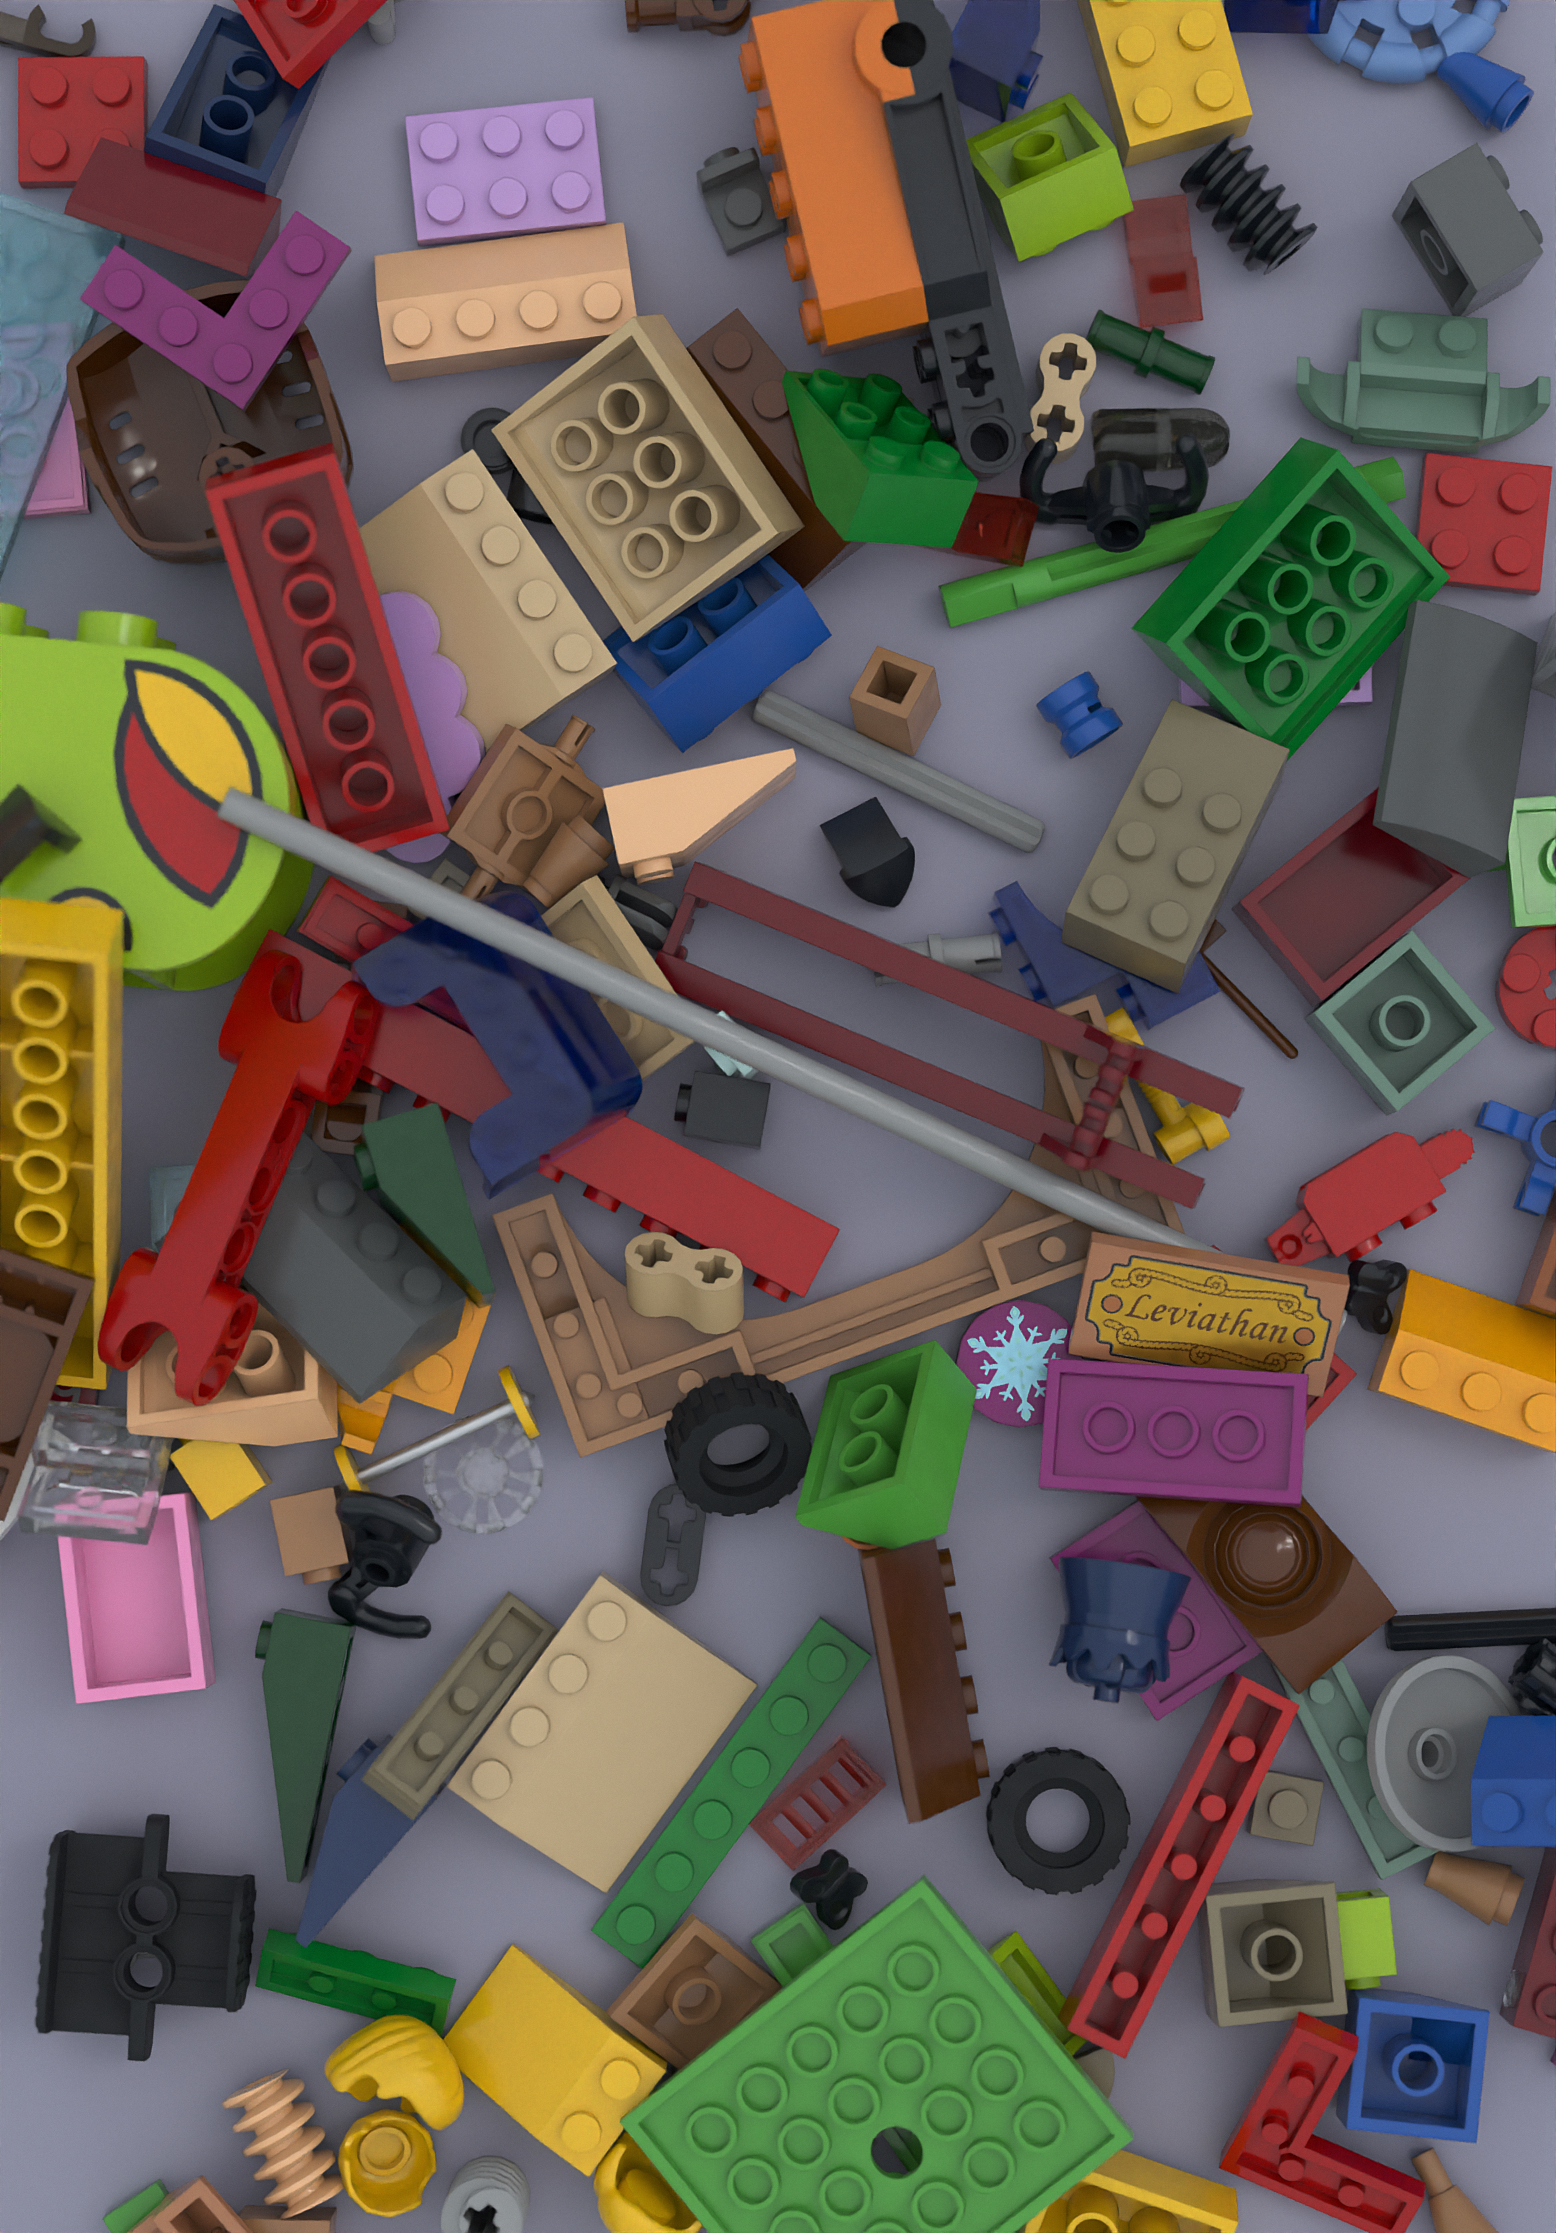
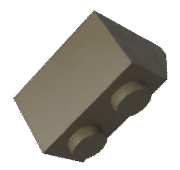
M1252 1879L1212 1883L1197 1913L1206 2014L1218 2027L1294 2020L1298 2011L1311 2017L1348 2014L1336 1887L1333 1881Z

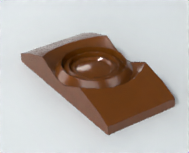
M0 1245V1520L5 1521L95 1278Z
M1303 1495L1301 1507L1135 1496L1297 1694L1303 1692L1398 1612L1357 1558L1329 1528Z

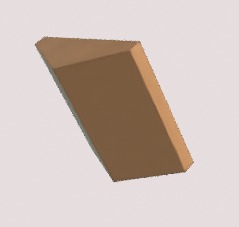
M691 1913L606 2012L618 2024L680 2070L779 1991L782 1986L777 1979L725 1933Z

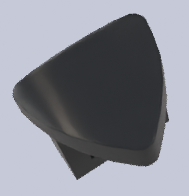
M19 784L0 803V884L43 841L62 852L69 853L82 840L61 818Z
M877 797L820 825L829 847L842 867L839 874L845 885L855 895L867 902L879 906L897 907L903 900L913 877L915 851L909 838H901Z

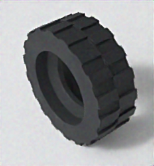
M743 1372L731 1373V1376L719 1378V1376L707 1380V1384L699 1388L696 1386L689 1391L687 1397L681 1403L678 1402L673 1408V1416L670 1421L666 1422L664 1430L667 1440H664L665 1451L679 1490L682 1489L684 1497L691 1504L696 1503L702 1511L710 1514L717 1512L721 1513L722 1516L734 1517V1514L745 1513L747 1516L758 1513L757 1510L765 1507L771 1508L779 1504L780 1499L787 1494L791 1495L798 1488L797 1484L806 1475L812 1450L810 1441L812 1438L796 1397L792 1392H787L783 1383L778 1380L771 1381L767 1379L766 1375L758 1373L744 1375ZM755 1424L763 1426L769 1433L768 1446L758 1455L747 1461L737 1464L720 1465L715 1464L708 1456L709 1443L716 1436L733 1427Z
M1058 1747L1045 1748V1751L1037 1753L1031 1751L1022 1755L1023 1759L1014 1765L1011 1763L1003 1771L1004 1775L999 1782H995L991 1790L990 1803L987 1804V1832L997 1858L1002 1863L1004 1869L1012 1877L1020 1880L1024 1886L1032 1890L1035 1888L1044 1890L1046 1894L1058 1895V1892L1066 1891L1074 1894L1082 1892V1888L1090 1884L1097 1885L1104 1880L1103 1876L1110 1869L1114 1870L1121 1861L1119 1855L1123 1848H1127L1129 1841L1127 1832L1128 1825H1131L1130 1812L1127 1809L1126 1797L1121 1787L1100 1762L1093 1757L1090 1758L1084 1755L1081 1751L1070 1748L1069 1750H1060ZM1050 1789H1066L1075 1793L1084 1801L1089 1812L1090 1823L1085 1838L1078 1846L1066 1852L1056 1853L1040 1848L1034 1843L1027 1831L1026 1814L1030 1804L1039 1794Z

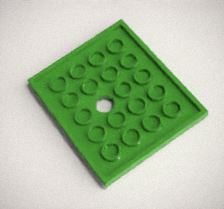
M925 1874L651 2092L620 2120L622 2126L709 2233H1015L1134 2138V2131ZM889 2127H903L918 2137L923 2149V2158L915 2170L905 2175L899 2172L887 2173L876 2164L872 2155V2142L882 2130Z

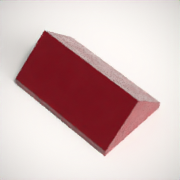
M101 137L67 200L64 214L248 277L255 273L279 237L282 199Z

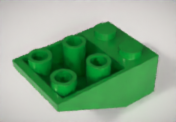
M822 368L815 369L812 373L785 371L782 385L815 505L844 541L952 548L979 481L960 460V454L953 447L947 445L945 441H940L937 432L931 426V420L925 414L918 411L902 392V386L894 379L876 373L868 374L866 378L842 376L834 371Z

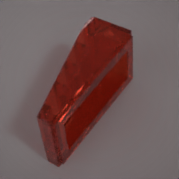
M841 1734L752 1819L749 1825L794 1871L887 1785L886 1780ZM837 1761L860 1785L853 1794L828 1770ZM818 1778L842 1803L836 1811L833 1812L810 1788ZM799 1796L823 1819L824 1822L816 1830L792 1806L791 1803ZM780 1813L806 1838L798 1847L772 1822Z

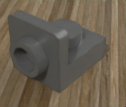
M737 147L727 148L713 154L704 161L703 165L705 168L696 173L697 189L727 257L785 232L783 220H777L770 191L760 170V159L755 148H750L743 152H739Z

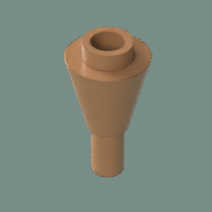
M1433 2147L1411 2158L1419 2177L1426 2183L1425 2188L1430 2196L1428 2203L1436 2233H1499L1456 2184H1452Z

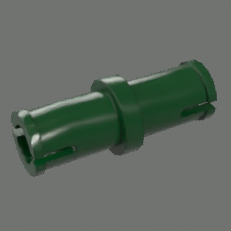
M1099 309L1086 336V340L1095 351L1135 367L1133 374L1146 378L1148 373L1192 390L1197 395L1202 393L1215 362V357L1206 356L1163 338L1165 331L1152 327L1149 332L1107 315Z

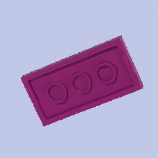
M1048 1358L1039 1488L1049 1491L1301 1507L1309 1385L1308 1374Z

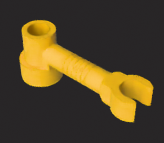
M1123 1007L1105 1017L1110 1032L1144 1046L1141 1037ZM1135 1079L1163 1125L1162 1128L1152 1134L1159 1149L1171 1165H1175L1203 1147L1209 1152L1230 1139L1228 1129L1219 1114L1193 1103L1181 1107L1174 1095Z

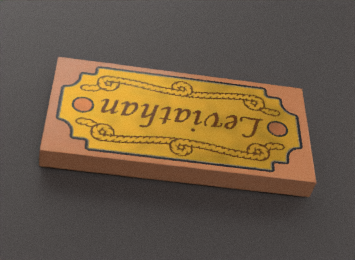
M1092 1232L1069 1340L1068 1354L1119 1363L1308 1374V1395L1323 1397L1350 1287L1349 1275Z

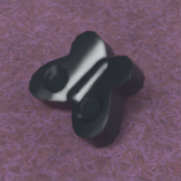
M1357 1259L1349 1264L1347 1270L1350 1287L1344 1309L1348 1315L1356 1316L1364 1330L1380 1335L1386 1334L1390 1331L1393 1321L1391 1310L1387 1303L1388 1295L1405 1282L1407 1278L1406 1267L1402 1263L1385 1259L1375 1263Z
M829 1849L823 1853L817 1866L804 1869L792 1878L790 1890L805 1903L816 1902V1912L819 1920L830 1929L839 1930L850 1917L854 1898L865 1892L868 1881L855 1868L849 1867L848 1859L836 1849Z

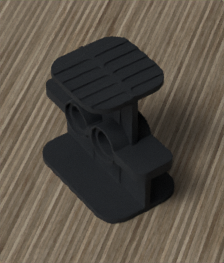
M151 1814L147 1817L144 1837L76 1833L75 1830H65L56 1834L53 1842L50 1843L49 1865L46 1870V1877L48 1878L47 1887H45L44 1898H46L42 1919L44 1920V1927L41 1932L42 1952H40L39 1956L40 1974H38L37 1981L39 1989L36 1996L37 2017H35V2027L38 2033L49 2034L51 2031L126 2035L129 2036L128 2060L145 2062L150 2058L152 2051L156 2004L225 2008L227 2012L235 2013L242 2009L246 1999L247 1987L250 1984L249 1967L252 1962L251 1944L253 1943L254 1936L252 1928L255 1921L254 1902L256 1901L257 1893L254 1875L231 1876L166 1871L170 1817L165 1814ZM144 1886L158 1888L167 1899V1913L160 1921L146 1920L137 1911L136 1896L138 1891ZM141 1952L150 1953L160 1961L162 1978L157 1986L145 1987L134 1980L130 1965L135 1954Z

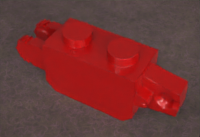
M1454 1128L1450 1132L1448 1130L1444 1131V1134L1438 1133V1136L1431 1137L1418 1145L1413 1136L1399 1132L1383 1136L1300 1186L1295 1203L1298 1211L1264 1239L1268 1250L1276 1263L1300 1266L1325 1255L1328 1259L1337 1258L1343 1253L1349 1262L1355 1261L1383 1243L1377 1234L1378 1232L1398 1220L1405 1230L1437 1211L1432 1200L1446 1192L1440 1180L1461 1168V1163L1465 1165L1467 1160L1472 1159L1471 1155L1475 1153L1472 1143L1473 1137H1469L1466 1133L1462 1132V1129L1456 1131Z

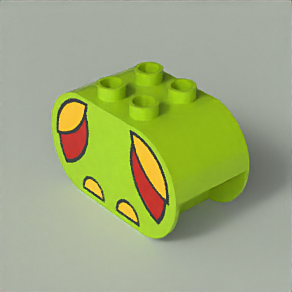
M0 602V803L19 784L61 818L82 839L69 853L62 852L43 841L0 884V897L123 910L122 986L193 992L222 986L242 977L247 972L269 928L286 936L294 925L309 892L315 863L217 818L216 815L231 786L310 823L284 740L254 703L226 676L200 660L176 652V643L158 638V622L153 619L119 612L83 611L78 614L76 641L50 639L49 631L26 625L27 610L25 608Z

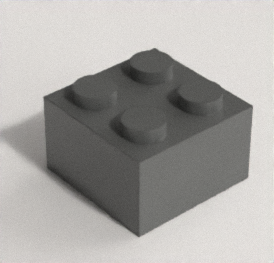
M1478 143L1473 144L1412 180L1392 214V217L1451 314L1461 317L1470 315L1519 286L1544 253L1540 246L1543 243V237L1537 222L1527 210L1523 209L1519 212L1506 191L1509 189L1510 184L1505 170L1493 155L1486 157Z

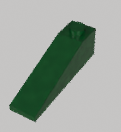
M281 1608L274 1613L273 1622L262 1621L256 1644L255 1658L265 1660L262 1681L287 1881L301 1883L308 1872L356 1624L346 1620Z

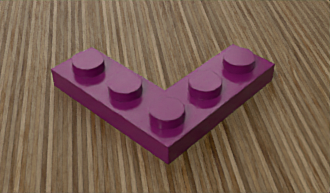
M296 210L225 318L117 245L113 247L79 299L245 412L352 250L348 245Z

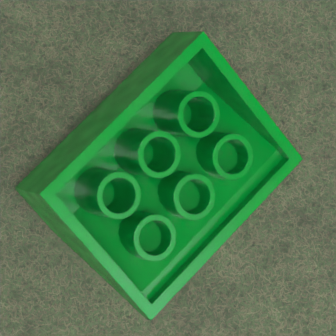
M1300 437L1131 629L1172 672L1230 724L1290 749L1288 761L1405 629L1409 604L1416 600L1429 602L1450 576L1338 449Z

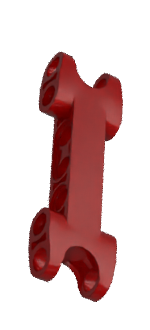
M272 949L264 953L253 965L236 994L222 1026L218 1039L219 1056L224 1061L236 1065L237 1068L160 1252H157L148 1247H140L125 1261L109 1297L98 1337L97 1346L100 1360L119 1371H128L151 1348L157 1337L170 1330L177 1342L178 1350L174 1390L177 1397L195 1406L205 1405L220 1392L243 1353L255 1324L258 1302L253 1294L238 1288L316 1100L333 1106L338 1105L348 1096L367 1055L377 1019L378 998L376 992L371 987L360 982L348 981L328 1000L318 1015L311 1020L302 1022L297 1009L300 963L294 955L279 949Z

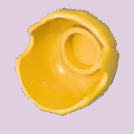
M387 2108L375 2111L353 2123L342 2140L337 2157L342 2184L347 2194L366 2213L388 2218L414 2210L422 2203L423 2191L437 2168L436 2153L433 2150L430 2132L410 2113Z

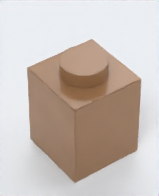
M877 646L849 696L856 732L885 746L914 756L941 707L935 667Z
M340 1485L270 1500L285 1577L302 1573L304 1585L342 1577L340 1565L354 1560L349 1528L339 1521L335 1513L336 1503L342 1495L339 1488Z

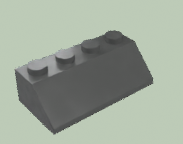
M303 1131L240 1283L257 1298L270 1314L355 1401L361 1404L457 1338L467 1294Z

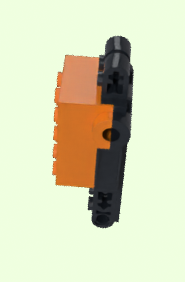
M821 0L751 17L747 43L740 44L741 54L738 55L746 93L756 91L759 108L755 109L756 118H753L754 128L761 156L771 155L775 172L771 173V181L768 182L769 191L777 220L786 218L790 236L786 237V244L783 245L784 254L792 283L801 281L805 300L801 301L802 307H799L798 310L806 344L817 343L821 358L920 334L921 339L916 341V346H912V352L920 384L931 382L936 403L931 405L932 408L927 409V416L931 420V426L937 432L941 442L945 441L947 445L953 447L960 454V460L979 482H987L998 477L1018 459L1022 449V440L1034 432V427L949 69V62L953 54L952 32L945 16L935 7L934 0ZM976 352L977 358L968 366L967 373L970 379H981L983 386L973 397L970 388H959L956 383L966 371L965 361L952 363L951 359H965ZM974 432H986L996 440L998 444L996 461H984L974 454L971 448V436Z

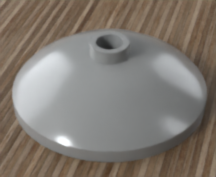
M1454 1655L1426 1657L1414 1661L1400 1670L1388 1682L1376 1702L1367 1737L1369 1775L1374 1792L1383 1811L1394 1826L1407 1838L1425 1848L1442 1852H1461L1480 1847L1472 1846L1471 1777L1488 1717L1521 1716L1513 1696L1502 1681L1483 1665L1465 1657Z

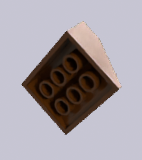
M934 1537L895 1549L884 1547L871 1550L858 1549L900 1793L908 1824L922 1822L981 1796L978 1779L990 1777L983 1739L971 1741L967 1715L978 1713L972 1675L960 1677L956 1651L967 1650L962 1616L960 1611L948 1613L944 1588L956 1586L950 1549L937 1550Z

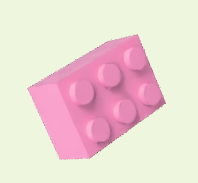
M188 1491L56 1508L55 1516L76 1704L206 1689L216 1683L196 1497L194 1493Z

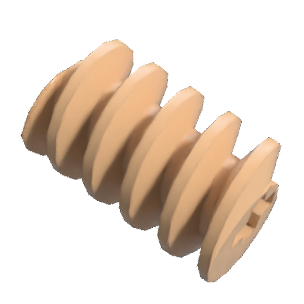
M288 2068L246 2085L232 2093L221 2103L224 2109L244 2107L246 2114L232 2126L234 2133L255 2132L256 2138L242 2152L244 2157L265 2156L267 2162L253 2174V2178L255 2181L275 2179L277 2186L263 2201L265 2205L286 2204L287 2210L281 2215L280 2219H285L310 2209L338 2194L344 2188L340 2173L324 2174L336 2160L334 2151L329 2149L313 2151L325 2138L326 2133L324 2128L319 2125L302 2127L315 2113V2107L311 2102L292 2103L304 2090L305 2084L300 2078L282 2079L288 2072Z

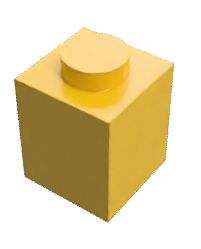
M178 1438L183 1447L169 1455L211 1520L220 1518L273 1483L248 1444Z

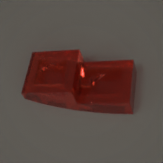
M1186 194L1132 201L1134 210L1122 215L1139 328L1202 321L1203 311L1197 257H1193Z
M975 492L952 548L918 547L961 557L1023 567L1039 506L1027 498Z

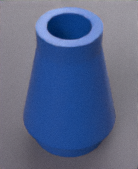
M1457 52L1449 57L1446 56L1436 73V76L1451 88L1485 129L1493 126L1502 133L1508 131L1516 123L1529 105L1534 91L1524 84L1525 76L1473 53Z

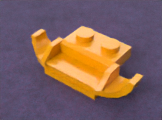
M466 1297L457 1338L361 1404H358L337 1382V1415L341 1445L371 1455L379 1439L394 1395L454 1414L492 1304L479 1309Z

